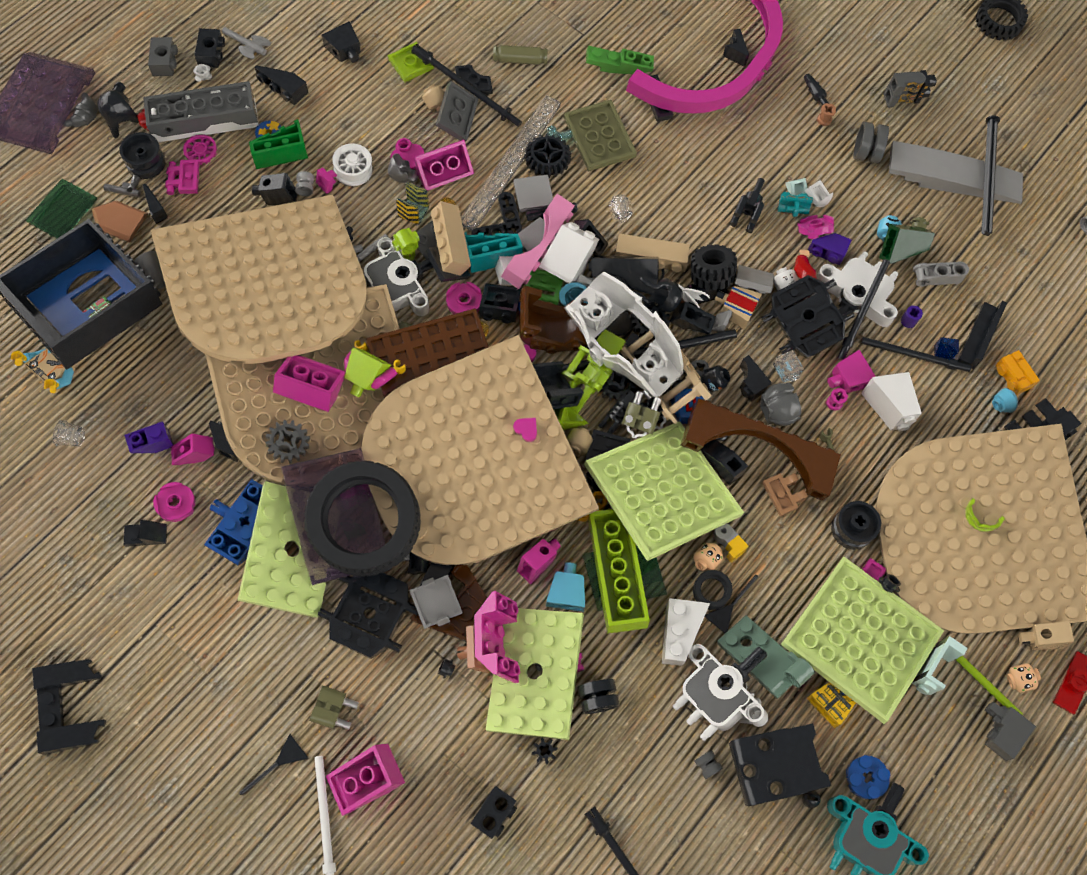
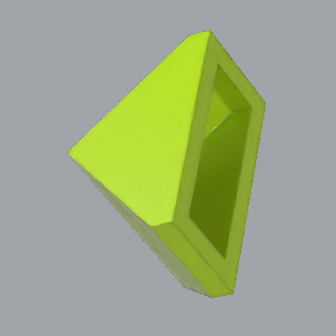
M572 407L553 409L563 431L589 424Z

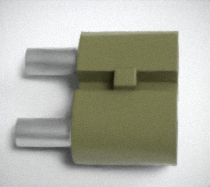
M322 686L309 721L331 729L339 726L349 730L351 722L338 718L342 705L357 709L359 702L346 698L347 693Z

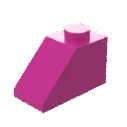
M192 433L171 447L172 465L204 462L214 456L213 437Z

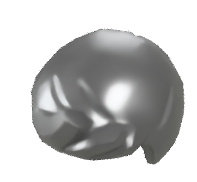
M397 153L392 156L388 166L389 176L399 183L416 182L418 175L415 170L410 168L409 161L403 160Z

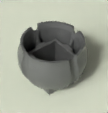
M791 383L774 384L761 395L760 408L768 425L788 426L801 419L799 417L801 415L800 401L797 393H793L794 387Z

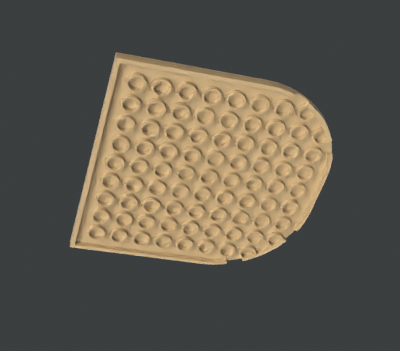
M333 195L150 230L173 315L180 332L195 348L216 359L232 362V360L246 361V364H254L316 351L333 344L332 341L340 336L344 337L357 324L364 311L367 296L366 280Z
M387 284L367 288L365 308L362 316L353 329L344 337L340 336L332 341L333 344L316 351L300 354V356L345 371L344 358L352 348H355L354 342L356 340H360L362 346L366 342V338L400 329ZM205 354L227 441L237 458L252 472L280 485L313 487L319 480H322L325 474L330 470L333 471L337 466L346 465L348 462H362V441L366 426L377 406L384 400L381 387L376 390L364 389L361 397H356L350 394L354 383L344 377L337 399L329 412L273 393L275 373L286 358L264 363L246 364V361L232 360V362H227ZM284 420L287 421V424L294 420L295 426L301 423V430L307 429L306 436H310V441L307 442L309 449H304L306 451L305 456L299 455L300 461L293 458L291 464L288 459L281 463L280 457L274 460V453L268 454L270 447H266L265 444L266 441H269L266 439V434H271L269 428L275 429L276 422L283 425ZM279 435L275 437L274 443L279 439ZM284 438V442H288L291 445V441L289 442ZM300 440V442H299L298 444H296L297 449H298V448L300 447V445H301V442H302L301 440Z
M519 335L401 385L386 396L377 406L366 426L362 441V461H374V463L378 462L394 469L408 482L416 496L420 508L421 524L418 538L410 552L424 560L443 565H467L480 562L599 510ZM536 418L537 437L534 441L526 442L522 435L515 433L513 424L517 419ZM369 485L380 515L390 533L394 535L398 525L396 503L385 490Z
M1061 424L935 439L912 448L892 465L880 485L876 510L882 522L881 531L878 535L886 575L892 574L900 581V592L896 593L902 600L941 629L962 634L1031 628L1036 624L1070 621V623L1087 622V539ZM972 498L975 499L972 510L979 523L995 525L999 518L1003 516L1005 519L999 528L981 532L974 529L968 523L965 508Z

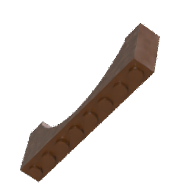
M698 399L694 403L680 446L699 452L708 442L725 436L745 435L759 438L778 448L792 462L802 478L807 495L822 501L830 496L841 454L836 453L831 448L818 446L813 441L803 440L798 435L785 433L780 428L767 426L762 421L747 418L742 413L729 411L724 406L711 404L708 400Z

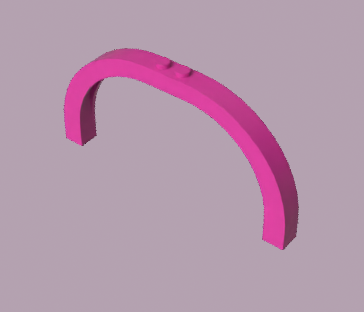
M750 0L757 8L763 20L765 42L744 72L730 83L708 90H686L664 84L637 69L630 77L626 91L658 108L679 113H706L725 108L737 102L750 91L757 81H761L765 74L764 71H768L773 63L772 59L783 32V18L778 1Z

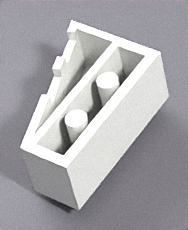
M669 598L666 603L662 664L682 666L685 663L710 603Z

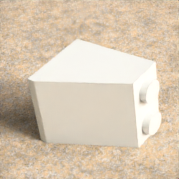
M573 222L563 224L539 267L568 283H573L578 280L581 274H584L599 239L595 237L594 233L579 229V226Z
M909 372L872 377L862 391V396L890 430L906 431L922 414Z

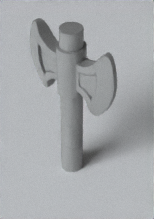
M226 27L222 29L223 34L245 45L239 46L238 49L243 56L250 59H255V52L264 56L267 50L262 46L271 45V42L262 36L251 35L252 40Z

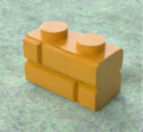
M1019 350L1001 358L996 363L998 374L1004 377L1007 387L1016 395L1033 388L1040 381Z

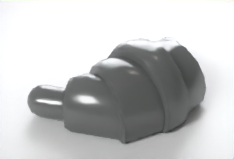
M87 93L81 94L82 101L76 105L70 119L63 122L64 126H88L96 118L98 107Z

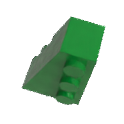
M298 119L294 121V124L286 128L282 126L279 128V131L271 135L267 133L249 142L256 170L308 159Z

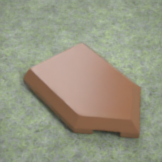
M112 201L91 208L95 223L100 225L104 233L129 243L148 215L144 211L119 201Z

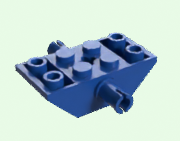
M253 479L249 481L231 507L223 504L218 499L213 501L216 505L211 504L210 510L222 516L223 519L204 545L237 566L247 559L263 485Z

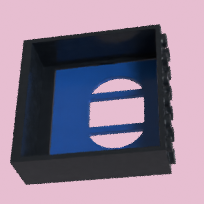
M87 219L0 275V295L66 370L163 305L159 298L161 294L154 287L155 282L151 276H145L141 266L138 264L135 266L130 255H125L118 243L114 244L108 233L104 234L98 223L94 224L90 219ZM102 271L68 294L69 287L76 278L88 272ZM107 276H110L121 289L107 297L112 303L93 317H88L96 310L89 309L83 313L72 299Z

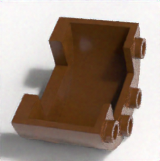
M529 286L523 287L520 294V338L533 350H544L549 354L572 350L579 351L580 345L587 346L584 335L563 306L538 300L542 297V290ZM584 302L581 303L582 306H586L588 304Z

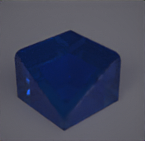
M941 337L934 345V356L949 359L954 358L959 352L958 339Z

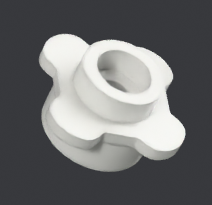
M204 64L197 65L193 69V72L196 74L195 80L197 82L210 80L212 78L209 72L210 67Z

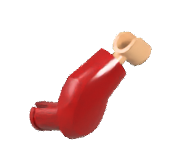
M800 249V254L796 257L794 265L796 275L800 279L807 275L817 279L816 271L808 260L809 250Z

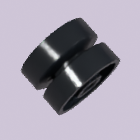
M614 679L592 681L577 687L579 698L587 699L581 702L583 714L604 712L620 706L618 695L611 694L617 690Z

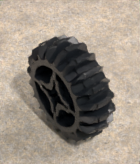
M546 133L543 137L539 134L538 138L533 137L532 141H529L528 146L525 148L524 158L530 172L534 171L535 175H548L549 178L551 175L557 177L558 173L562 175L564 170H567L571 162V151L569 145H566V140L561 141L560 136L555 138L554 134L548 136Z

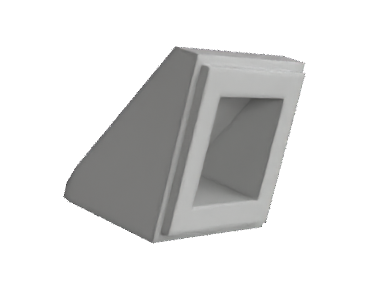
M728 310L717 314L712 330L716 332L725 331L733 312Z

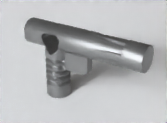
M133 175L131 183L123 182L121 187L104 184V191L140 197L141 191L136 190L140 177Z

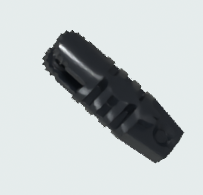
M630 391L626 397L621 396L598 426L600 428L605 427L612 418L615 420V423L608 429L607 433L613 434L622 423L629 402L633 403L636 394Z

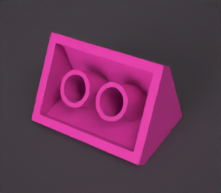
M464 140L414 157L417 175L427 191L474 174Z

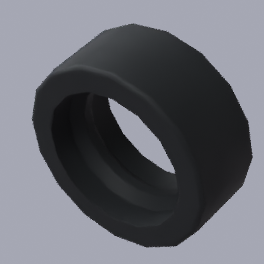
M707 570L701 573L693 586V596L696 602L710 603L708 610H717L725 606L733 592L732 583L728 576L717 570ZM716 579L722 583L724 595L720 600L709 601L702 595L701 586L705 580Z

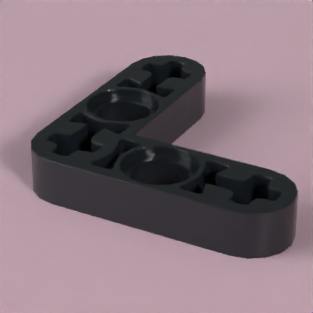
M502 192L498 197V205L503 223L475 228L471 235H478V233H484V235L489 233V235H492L493 231L505 233V229L508 234H518L521 232L522 225L513 194ZM504 199H507L509 201L508 207H506V202ZM511 212L515 217L509 219L505 215ZM515 228L517 232L513 233L511 229Z

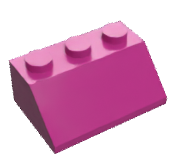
M300 355L287 357L275 373L273 393L329 412L337 399L345 377V371Z

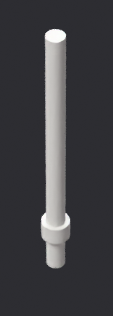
M316 756L314 758L324 855L322 869L323 874L334 875L336 863H333L324 760L323 756Z

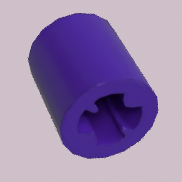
M915 305L908 307L901 317L902 325L906 328L915 327L923 315L921 308Z

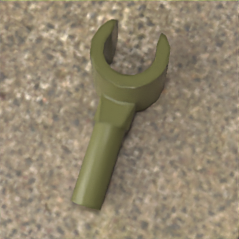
M828 428V435H825L822 430L820 434L821 441L826 442L828 448L834 450L831 441L832 429Z

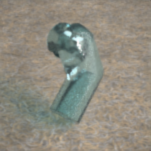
M555 126L547 128L548 136L553 134L555 138L560 136L561 141L573 137L571 130L558 132Z

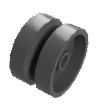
M863 121L855 141L853 158L864 161L868 156L870 163L879 164L886 149L889 126L879 124L874 129L873 123Z

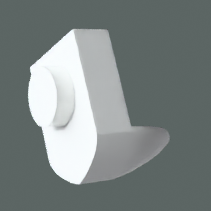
M821 180L805 190L809 197H813V203L817 207L826 206L833 197V192L829 194Z

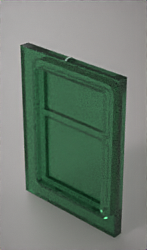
M62 178L30 214L26 222L57 239L73 229L96 202L97 197Z

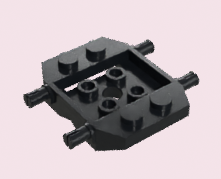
M807 275L772 294V310L766 315L761 316V319L764 323L773 318H776L789 341L788 344L779 348L782 355L794 350L808 359L844 339L845 322L855 317L852 310L842 315L832 302L827 290L837 285L834 279L823 283ZM811 311L814 317L811 320H807L804 318L803 313ZM831 321L833 322V324H831V325H829L828 327H826V328H824V329H822V330H820V331H818V332L812 334L811 336H809V337H807V338H805V339H803V340L800 339L801 337H803V336L809 334L810 332H812V331H814V330H816V329H818V328L824 326L825 324H827V323H829V322H831Z
M340 572L337 580L346 583L348 587L334 613L323 608L318 612V616L329 622V639L370 659L386 649L388 650V648L399 653L402 645L392 641L397 625L407 611L418 616L416 606L409 602L408 584L385 573L372 576H348ZM361 587H364L372 592H375L383 597H386L394 602H397V604H391L383 599H380L372 594H369L361 590ZM374 609L376 614L373 618L368 619L364 615L365 611ZM345 622H348V623H350V624H352V625H354V626H356V627H359V628H361V629H363V630H365V631H367V632H369V633H372V634H374V635H376V636H378V637H380V638H377V637H375V636H373V635H371V634H368V633H366V632H364V631H362V630H360V629H358V628H355V627H353V626H351V625H349V624H347V623H345Z

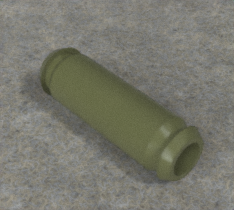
M495 45L493 47V61L533 65L547 64L548 49L509 45H500L499 47Z

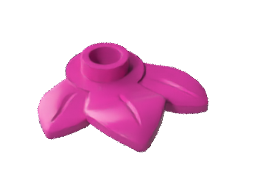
M401 138L397 141L396 149L391 153V158L397 153L403 160H408L410 168L414 169V157L425 152L420 145L412 144L407 138Z

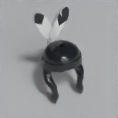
M640 277L645 286L656 290L648 299L641 293L633 291L642 297V301L647 304L658 303L660 305L659 309L663 312L674 311L682 298L698 308L700 307L695 299L706 301L710 298L705 292L689 288L684 289V287L669 278H663L655 285L648 279Z

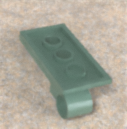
M747 615L717 641V644L739 665L757 647H761L766 652L767 658L762 660L749 674L777 699L792 685L800 688L815 673L812 666L806 660L798 658L793 652H787ZM749 639L752 641V644L745 647L741 645V641Z

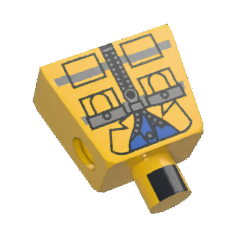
M830 682L806 698L833 728L843 723L856 704L855 701Z

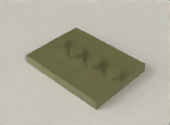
M612 100L564 113V120L588 172L636 158L637 152Z

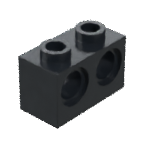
M495 786L470 824L490 839H493L494 836L498 838L505 828L502 824L506 817L511 819L517 810L515 806L516 800ZM501 798L505 799L508 803V807L503 811L495 807L496 801ZM487 817H492L496 822L495 827L491 830H487L483 826V821Z

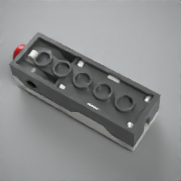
M250 81L143 97L144 109L138 113L140 126L149 131L158 142L190 138L195 135H209L255 128L259 125Z

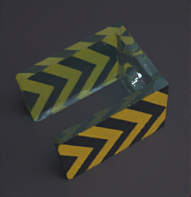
M406 182L407 201L399 198L396 200L398 217L420 225L429 209L428 191Z

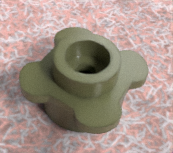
M921 217L913 218L910 221L912 227L925 229L930 224Z

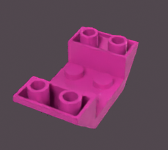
M493 591L474 615L475 657L494 675L513 683H519L520 667L518 662L506 657L503 647V637L505 635L503 625L517 622V602L497 591Z

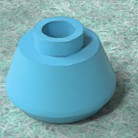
M1003 388L994 396L992 404L999 412L1012 413L1018 407V399L1012 390Z

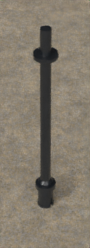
M419 44L413 46L411 53L420 58L425 65L431 64L501 114L502 121L508 119L517 127H520L522 121L511 114L512 109L510 107L506 109L501 107L434 59L431 51H426Z
M594 806L584 814L596 830L594 833L596 836L599 835L604 838L628 875H639L610 833L609 822H605L596 806Z

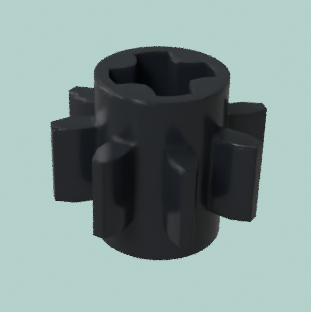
M542 737L539 745L537 743L533 744L537 751H533L531 755H537V763L543 760L548 765V759H556L552 753L557 751L558 747H552V739L549 742H544ZM545 746L548 747V753L550 755L545 754L544 756H541V750L539 748L541 747L542 749H544Z

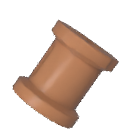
M824 104L821 107V113L817 117V122L822 126L830 125L833 120L832 116L836 113V107L833 104Z

